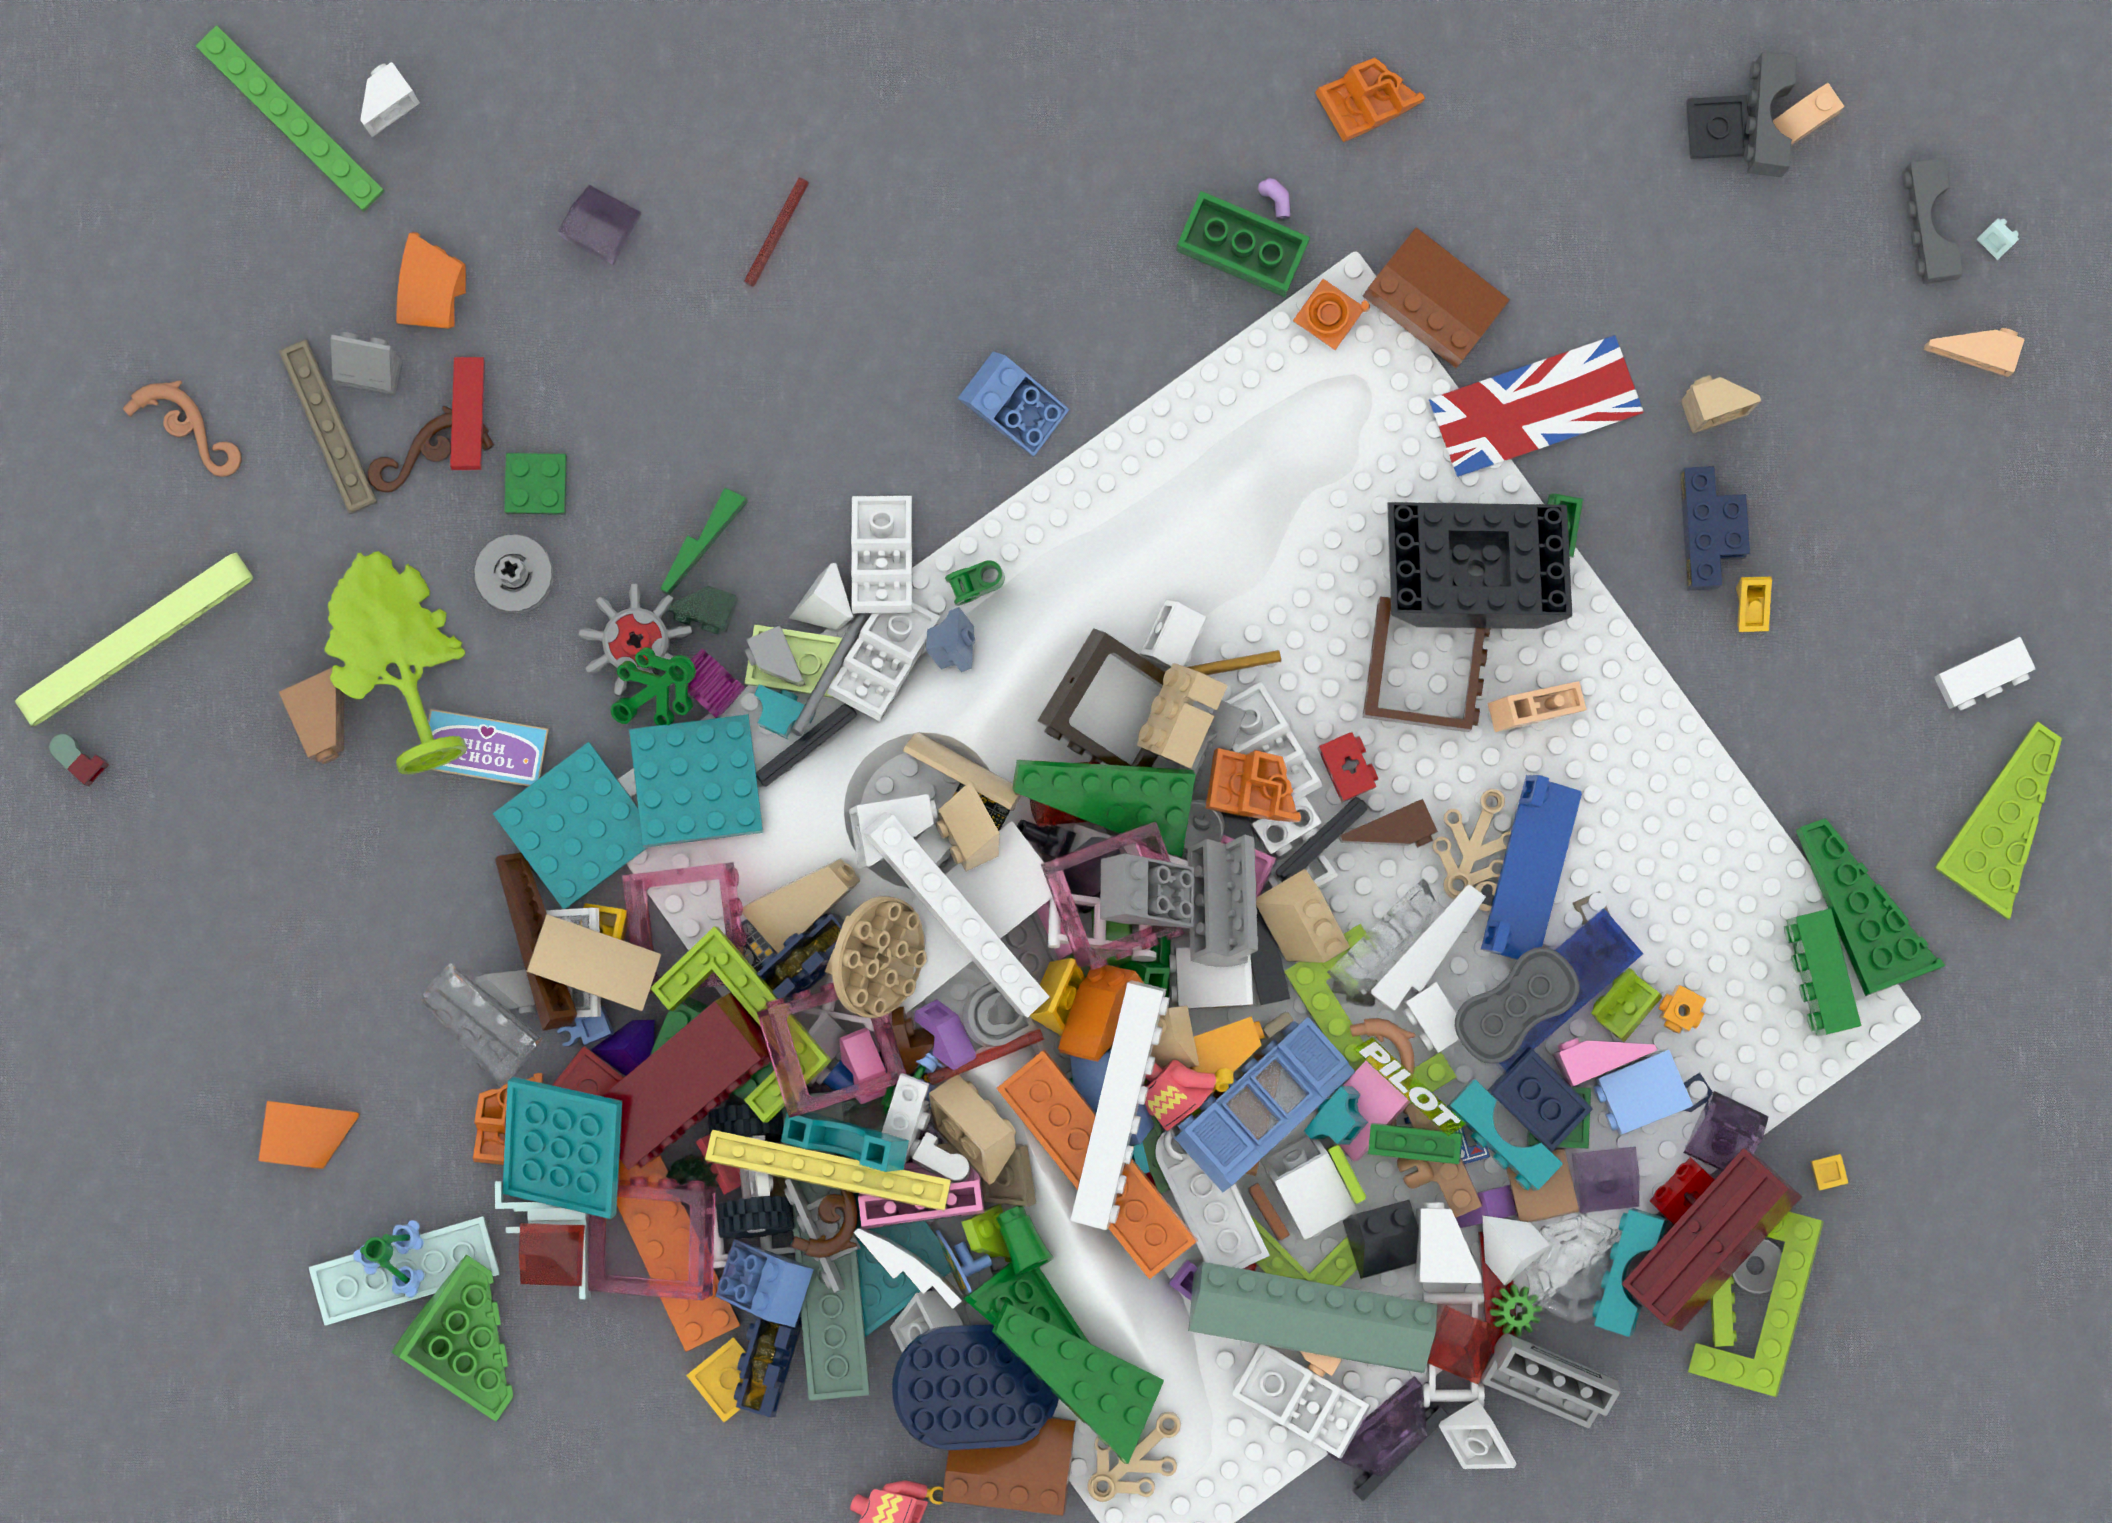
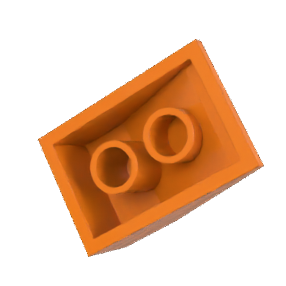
M1100 963L1089 970L1086 978L1080 983L1057 1048L1060 1053L1096 1062L1101 1059L1113 1045L1127 983L1131 980L1144 983L1136 971Z

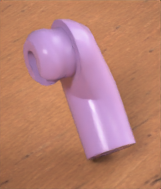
M1268 178L1266 181H1261L1258 191L1261 196H1269L1275 201L1276 219L1290 218L1289 192L1276 179Z

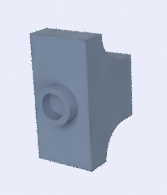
M960 607L950 610L942 623L927 629L926 651L940 669L949 666H957L960 672L972 669L973 644H975L974 626Z

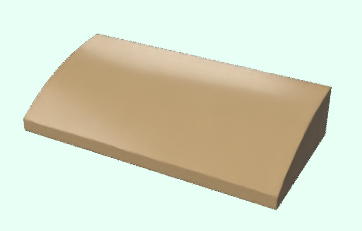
M920 732L915 733L903 749L907 754L964 785L972 783L978 793L1011 811H1014L1022 796L1014 792L1012 788L1013 783Z
M546 914L526 972L635 1010L643 1011L661 954Z

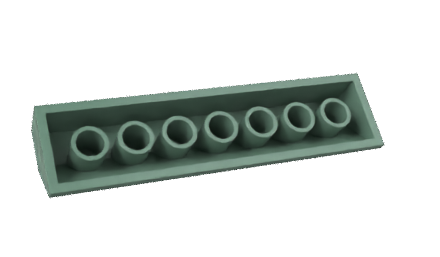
M1202 1262L1193 1275L1188 1331L1424 1373L1436 1333L1438 1304Z

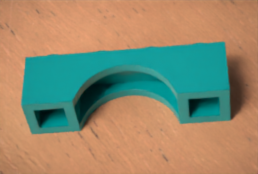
M1476 1079L1471 1080L1446 1106L1461 1120L1456 1124L1460 1127L1466 1125L1473 1132L1470 1137L1480 1147L1485 1148L1487 1146L1495 1153L1492 1157L1495 1162L1505 1170L1509 1167L1517 1175L1514 1179L1521 1187L1527 1191L1530 1188L1533 1191L1539 1190L1563 1163L1542 1143L1523 1148L1513 1146L1504 1141L1496 1131L1493 1121V1112L1497 1100Z
M805 1110L786 1113L781 1139L783 1143L800 1148L845 1155L860 1162L859 1165L884 1172L904 1169L909 1140Z
M1636 1208L1629 1209L1628 1214L1623 1213L1618 1230L1622 1231L1619 1242H1614L1610 1253V1259L1614 1260L1611 1271L1606 1270L1601 1283V1288L1605 1289L1602 1300L1598 1299L1593 1309L1592 1317L1596 1318L1594 1326L1628 1337L1634 1334L1642 1305L1633 1298L1622 1283L1627 1278V1271L1631 1261L1639 1253L1652 1250L1663 1238L1668 1222L1667 1218Z

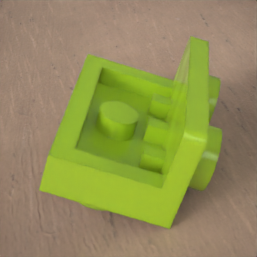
M1628 968L1625 972L1617 975L1608 993L1596 1000L1591 1014L1600 1025L1622 1042H1625L1660 1001L1662 995L1638 977L1635 971Z

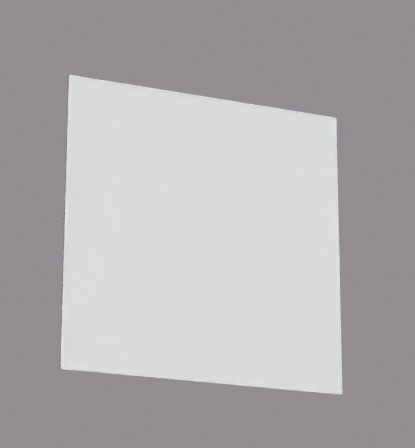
M1352 252L912 568L913 603L938 615L940 620L937 625L946 619L950 610L958 607L973 624L975 644H973L972 669L960 672L957 666L940 669L926 651L925 645L880 722L853 708L857 713L853 720L771 784L763 786L757 779L763 833L649 847L627 863V865L688 950L714 926L719 927L726 934L747 919L740 910L750 902L840 858L854 869L855 875L860 879V882L827 913L828 915L838 914L845 921L846 915L850 916L861 904L878 896H891L910 903L917 897L916 894L885 858L867 868H858L849 809L857 805L929 794L930 800L935 801L938 818V809L953 797L960 782L903 751L905 745L917 732L922 733L1011 783L1014 780L1016 760L1092 764L1090 762L1092 758L1090 755L1084 752L1081 756L1067 747L1069 741L1062 737L1058 741L1044 732L1046 726L1037 720L1093 628L1106 632L1161 670L1167 671L1169 668L1140 654L1166 600L1179 602L1207 617L1204 622L1203 634L1195 641L1191 650V659L1185 667L1280 650L1281 662L1207 676L1228 685L1222 698L1223 701L1229 700L1259 682L1263 683L1322 783V787L1306 795L1307 800L1322 822L1316 827L1318 831L1352 799L1341 803L1317 748L1350 732H1353L1354 737L1360 736L1366 749V753L1362 755L1367 765L1372 763L1379 780L1374 781L1377 786L1375 789L1357 796L1366 803L1367 811L1342 834L1423 799L1438 831L1431 836L1433 840L1438 837L1449 839L1451 843L1450 853L1458 869L1463 856L1451 828L1443 820L1444 814L1448 810L1456 809L1462 814L1461 822L1470 841L1482 811L1480 806L1482 794L1489 789H1496L1504 795V807L1499 812L1493 814L1481 844L1482 846L1499 839L1505 832H1511L1526 775H1541L1548 777L1550 782L1580 790L1582 796L1542 946L1557 951L1573 967L1580 984L1578 997L1566 1012L1536 1024L1527 1033L1515 1054L1500 1063L1489 1064L1476 1059L1466 1050L1460 1040L1445 1048L1441 1052L1457 1077L1432 1092L1437 1099L1438 1106L1441 1104L1447 1106L1471 1080L1476 1079L1488 1090L1528 1047H1531L1563 1079L1553 1053L1559 1051L1557 1045L1573 1038H1578L1579 1042L1588 1040L1654 1044L1657 1051L1580 1084L1571 1086L1591 1088V1107L1593 1108L1590 1112L1589 1149L1564 1148L1579 1212L1531 1222L1551 1246L1513 1279L1519 1292L1523 1286L1529 1288L1528 1296L1536 1294L1539 1297L1538 1300H1540L1611 1248L1614 1242L1620 1241L1622 1231L1618 1230L1623 1213L1628 1214L1629 1209L1632 1208L1655 1215L1660 1212L1649 1200L1654 1196L1656 1190L1675 1174L1679 1165L1685 1163L1691 1157L1706 1172L1712 1174L1735 1157L1743 1148L1746 1149L1918 1023L1921 1015L1899 985L1865 997L1838 933L1862 1026L1822 1036H1816L1815 1031L1811 1032L1807 1022V1014L1810 1013L1808 1002H1803L1799 990V985L1803 984L1800 972L1796 973L1794 970L1791 956L1795 955L1793 944H1788L1786 940L1784 926L1788 925L1787 919L1828 909L1812 868L1576 547L1574 558L1570 557L1572 618L1539 629L1491 628L1489 637H1484L1483 649H1488L1485 667L1480 666L1479 678L1484 679L1482 695L1476 696L1475 708H1480L1478 725H1473L1470 732L1362 718L1377 602L1380 596L1390 598L1387 503H1544L1511 459L1457 477L1429 399L1459 388L1428 346L1363 297V294L1376 278V275L1358 252ZM1322 279L1328 281L1359 304H1362L1363 300L1370 304V310L1360 315L1336 350H1333L1293 322V319ZM987 560L995 561L1000 565L1005 575V581L1001 588L980 596L972 602L955 606L954 600L956 598L950 583L945 580L948 574ZM1478 565L1468 567L1469 573L1473 576L1484 574L1483 569ZM995 569L986 570L983 574V581L988 583L995 581L998 577V571ZM961 581L960 585L962 587L963 592H965L964 586ZM1390 611L1378 708L1463 719L1475 628L1416 627L1392 616ZM852 613L853 618L841 630L828 628L820 635L843 638L855 617L854 613ZM858 634L857 638L855 639L853 645L855 644V642H856L857 639L859 638V634ZM1109 654L1070 717L1069 723L1072 727L1131 765L1141 747L1137 746L1139 731L1147 722L1151 713V704L1162 688ZM1577 681L1580 682L1587 710L1499 732L1494 731L1487 703L1511 695ZM748 685L726 711L717 718L749 714L755 769L757 772L842 706L844 702L835 697H823L815 711L816 714L812 723H808L802 736H797L790 732L788 739L760 727L757 723L762 714L763 706L761 701L754 695L758 688L756 686ZM771 689L778 693H781V690ZM791 692L797 695V701L804 705L810 697L809 694ZM1194 701L1192 705L1209 714V710L1212 709L1197 701ZM709 713L701 720L714 719L715 717ZM1158 756L1152 767L1179 769L1180 764ZM1345 759L1346 763L1342 766V769L1344 771L1349 770L1353 774V769L1357 766V763ZM633 768L618 780L638 806ZM1021 796L1014 811L1010 810L1001 827L1002 829L1011 821L1017 827L1020 820H1026L1043 827L1054 824L1072 832L1075 824H1079L1108 834L1102 826L1025 796ZM1489 796L1486 803L1489 807H1495L1497 799ZM1297 811L1300 812L1301 820L1293 823L1298 827L1306 826L1309 821L1307 814L1303 811ZM1448 814L1447 819L1451 824L1458 822L1457 814ZM1206 815L1202 821L1195 818V823L1199 828L1207 829L1210 827V820ZM1249 817L1250 824L1254 823L1260 818ZM1270 827L1267 830V838L1273 843H1279L1283 839V832L1278 827ZM1252 830L1256 849L1267 854ZM924 831L915 836L914 840L916 841ZM1506 835L1503 838V843L1508 846L1510 835ZM1300 837L1291 844L1295 848L1305 841ZM1338 837L1322 852L1338 876L1319 887L1342 933H1346L1361 923L1376 950L1332 976L1326 982L1353 1025L1363 1023L1364 1019L1381 1018L1389 1020L1406 1031L1415 1033L1416 1036L1410 1038L1409 1041L1412 1044L1416 1067L1437 1054L1433 1049L1430 1051L1426 1049L1419 1038L1423 1034L1417 1023L1412 1026L1403 1012L1407 1008L1404 1002L1418 994L1419 991L1410 988L1394 1011L1378 1002L1371 994V990L1454 900L1444 891L1443 883L1447 872L1440 856L1432 849L1434 841L1417 848L1415 843L1408 846L1341 843ZM1127 840L1136 844L1153 848V846H1150L1140 841ZM1440 840L1436 843V848L1443 852L1447 849V844L1445 841ZM1028 841L1049 869L1062 861L1042 853V849L1036 843ZM1503 849L1475 861L1470 873L1487 868L1493 860L1499 859L1504 861L1506 850ZM1276 853L1271 855L1275 858L1278 857ZM952 855L939 866V869L944 874L957 865ZM1494 863L1492 871L1495 874L1501 873L1502 865ZM1492 877L1482 882L1490 881L1498 884L1499 878ZM1457 879L1453 882L1455 890L1461 891L1464 884L1461 880ZM1268 881L1265 885L1266 892L1272 889ZM1589 895L1591 896L1588 903L1581 905V908L1593 935H1586L1582 926V915L1573 906V902ZM1605 906H1607L1612 917L1608 921H1606L1602 912ZM1477 909L1422 989L1424 990L1437 982L1456 1014L1462 1004L1471 997L1488 992L1499 986L1507 978L1517 961L1516 959L1481 950L1490 911L1484 912ZM1091 911L1086 914L1083 912L1074 914L1083 937L1093 938ZM835 924L820 939L829 948L837 941L841 929ZM1132 924L1133 944H1138L1139 925ZM813 927L807 934L812 932L815 929V927ZM1171 927L1170 955H1175V948L1190 947V928ZM1613 935H1620L1624 946L1596 957L1594 952L1599 948L1601 950L1616 943ZM1087 947L1095 965L1094 948ZM1279 949L1284 971L1298 963L1297 961H1286ZM972 961L906 1013L907 1018L912 1017L915 1029L923 1028L914 1021L915 1011L937 999L958 1014L964 1027L962 1013L966 999L974 990L986 985L990 980ZM1252 967L1253 1005L1188 1009L1193 1036L1251 1016L1253 1022L1259 1021L1263 1028L1285 1011L1298 1024L1307 1017L1315 1025L1316 1023L1287 977L1286 982L1290 999L1260 1006ZM1631 968L1638 977L1662 995V998L1629 1038L1622 1042L1600 1025L1591 1012L1596 1000L1600 996L1606 995L1612 988V983L1617 975ZM715 972L708 977L722 997L730 993ZM1170 973L1169 1008L1177 1007V1003L1171 1002V985H1176V973ZM828 974L794 1004L822 1009ZM775 979L768 986L774 990L780 983ZM1677 985H1681L1706 999L1701 1009L1704 1016L1696 1029L1692 1027L1688 1032L1681 1030L1680 1034L1663 1026L1665 1021L1659 1018L1662 1011L1658 1009L1665 994L1671 995ZM836 995L834 1012L860 1016L844 1007ZM1001 995L997 998L994 1006L988 1010L987 1018L994 1025L998 1023L1008 1024L1014 1017L1015 1009ZM1680 1006L1678 1012L1681 1016L1684 1015V1009ZM798 1011L793 1013L807 1032L820 1017V1015ZM892 1012L878 1018L876 1032L869 1031L878 1053L895 1037L892 1029ZM832 1018L847 1034L865 1027L864 1023ZM1286 1027L1267 1040L1266 1038L1260 1039L1262 1045L1254 1053L1264 1055L1261 1050L1273 1039L1279 1043L1285 1037L1282 1031ZM1027 1034L1005 1045L995 1047L982 1046L968 1035L975 1050L976 1058L956 1070H952L938 1059L937 1061L944 1068L930 1083L937 1088L956 1074H959L965 1082L970 1081L976 1087L979 1096L984 1101L989 1100L993 1104L997 1114L1003 1120L1007 1119L1011 1122L1016 1131L1014 1135L1015 1144L1028 1146L1036 1204L1030 1207H1023L1026 1214L1030 1216L1043 1243L1054 1257L1053 1260L1039 1268L1090 1344L1164 1380L1137 1445L1156 1428L1157 1419L1162 1413L1173 1412L1179 1417L1181 1422L1180 1431L1176 1436L1172 1438L1164 1437L1140 1459L1161 1460L1165 1456H1170L1177 1463V1469L1173 1475L1164 1476L1161 1473L1127 1472L1119 1479L1120 1481L1138 1482L1143 1477H1149L1155 1483L1154 1493L1149 1497L1131 1493H1116L1111 1500L1100 1502L1093 1499L1088 1492V1481L1097 1472V1450L1094 1443L1098 1435L1059 1399L1052 1418L1076 1420L1069 1481L1099 1523H1235L1330 1452L1232 1396L1260 1344L1188 1331L1191 1301L1168 1282L1186 1259L1197 1268L1202 1262H1205L1196 1243L1149 1280L1109 1229L1103 1230L1070 1221L1078 1190L996 1089L1036 1056ZM1360 1035L1366 1046L1376 1042L1388 1055L1395 1057L1401 1065L1399 1051L1389 1039L1383 1037L1384 1041L1380 1042L1375 1036ZM1378 1050L1375 1052L1378 1056H1382ZM1670 1050L1683 1083L1700 1072L1716 1096L1715 1099L1704 1103L1692 1112L1682 1110L1619 1135L1617 1130H1611L1605 1114L1609 1113L1605 1102H1599L1593 1087L1597 1085L1595 1079L1659 1051ZM1254 1053L1233 1072L1236 1080L1244 1074L1240 1069L1253 1058ZM833 1058L827 1068L832 1070L839 1061ZM1282 1067L1274 1100L1286 1113H1289L1307 1094ZM1694 1081L1686 1088L1693 1105L1708 1096L1707 1086L1702 1081ZM1336 1089L1328 1098H1331L1338 1089ZM884 1096L860 1104L862 1107L845 1122L855 1123L864 1120L865 1128L882 1132L887 1117L883 1110L885 1106L881 1104ZM1497 1100L1493 1112V1121L1500 1137L1513 1146L1530 1147L1527 1146L1528 1130ZM1318 1107L1265 1156L1306 1135L1304 1130L1319 1113L1317 1111ZM1198 1108L1191 1114L1196 1118L1202 1113V1110ZM928 1109L927 1113L931 1114L926 1129L924 1131L921 1130L919 1140L922 1141L926 1132L938 1138V1144L948 1143L934 1128L932 1111ZM1403 1111L1396 1118L1397 1126L1412 1127V1123L1405 1124L1404 1118L1409 1116L1404 1114ZM1272 1114L1270 1115L1267 1132L1279 1122ZM1160 1124L1161 1129H1162V1131L1164 1132L1165 1129H1164V1127ZM1177 1125L1172 1127L1175 1136L1178 1135L1180 1131ZM1463 1125L1468 1147L1477 1145L1470 1137L1473 1132L1466 1125ZM1329 1136L1324 1140H1319L1325 1149L1332 1145H1338ZM1489 1148V1158L1464 1164L1477 1192L1510 1185L1507 1171L1492 1158L1495 1153ZM1367 1152L1358 1161H1353L1349 1156H1345L1366 1195L1365 1200L1355 1204L1358 1212L1351 1216L1405 1200H1410L1415 1219L1416 1208H1423V1202L1444 1203V1208L1450 1209L1437 1182L1431 1181L1415 1189H1411L1405 1184L1404 1176L1418 1170L1416 1166L1400 1172L1397 1166L1398 1157L1371 1155ZM912 1157L906 1163H913ZM1261 1161L1259 1162L1256 1176L1244 1174L1235 1183L1249 1213L1308 1273L1347 1236L1342 1222L1326 1228L1317 1237L1304 1240ZM1255 1183H1259L1290 1234L1283 1240L1276 1238L1248 1192V1188ZM1169 1190L1161 1193L1188 1227L1172 1191ZM984 1202V1210L998 1204ZM1001 1204L1003 1211L1017 1206ZM1517 1214L1503 1218L1519 1221ZM937 1220L926 1221L935 1233L938 1229L940 1231ZM1483 1223L1460 1228L1480 1275L1481 1262L1478 1232L1483 1231ZM950 1248L960 1267L963 1266L955 1249ZM1001 1256L991 1258L993 1270L999 1269L1000 1271L1010 1263L1005 1262V1258ZM1415 1264L1360 1279L1357 1269L1340 1286L1423 1302V1292L1483 1293L1482 1275L1481 1283L1415 1281ZM1257 1265V1267L1255 1268V1270H1256L1257 1272L1265 1273V1272ZM952 1272L949 1273L945 1278L962 1295ZM979 1272L966 1277L971 1290H975L979 1286ZM963 1299L955 1309L963 1325H970L964 1307L967 1302ZM1515 1303L1517 1316L1518 1312H1522V1307L1517 1306V1303ZM1438 1305L1436 1341H1470L1471 1305ZM1478 1305L1479 1344L1486 1339L1484 1305ZM1269 1346L1305 1368L1310 1364V1362L1302 1357L1299 1351ZM1436 1353V1375L1466 1353ZM1342 1359L1334 1374L1331 1376L1325 1373L1323 1378L1371 1405L1356 1432L1357 1434L1421 1387L1422 1383L1428 1382V1361L1425 1372L1418 1373ZM1165 1419L1163 1426L1170 1429L1174 1426V1421L1172 1419ZM1101 1440L1098 1441V1445L1101 1448L1108 1447ZM1112 1449L1109 1451V1471L1119 1463V1458ZM1166 1461L1162 1464V1468L1165 1471H1171L1173 1464ZM1100 1481L1097 1487L1105 1491L1109 1485L1106 1481ZM1143 1482L1140 1485V1489L1144 1492H1148L1152 1488L1148 1482Z

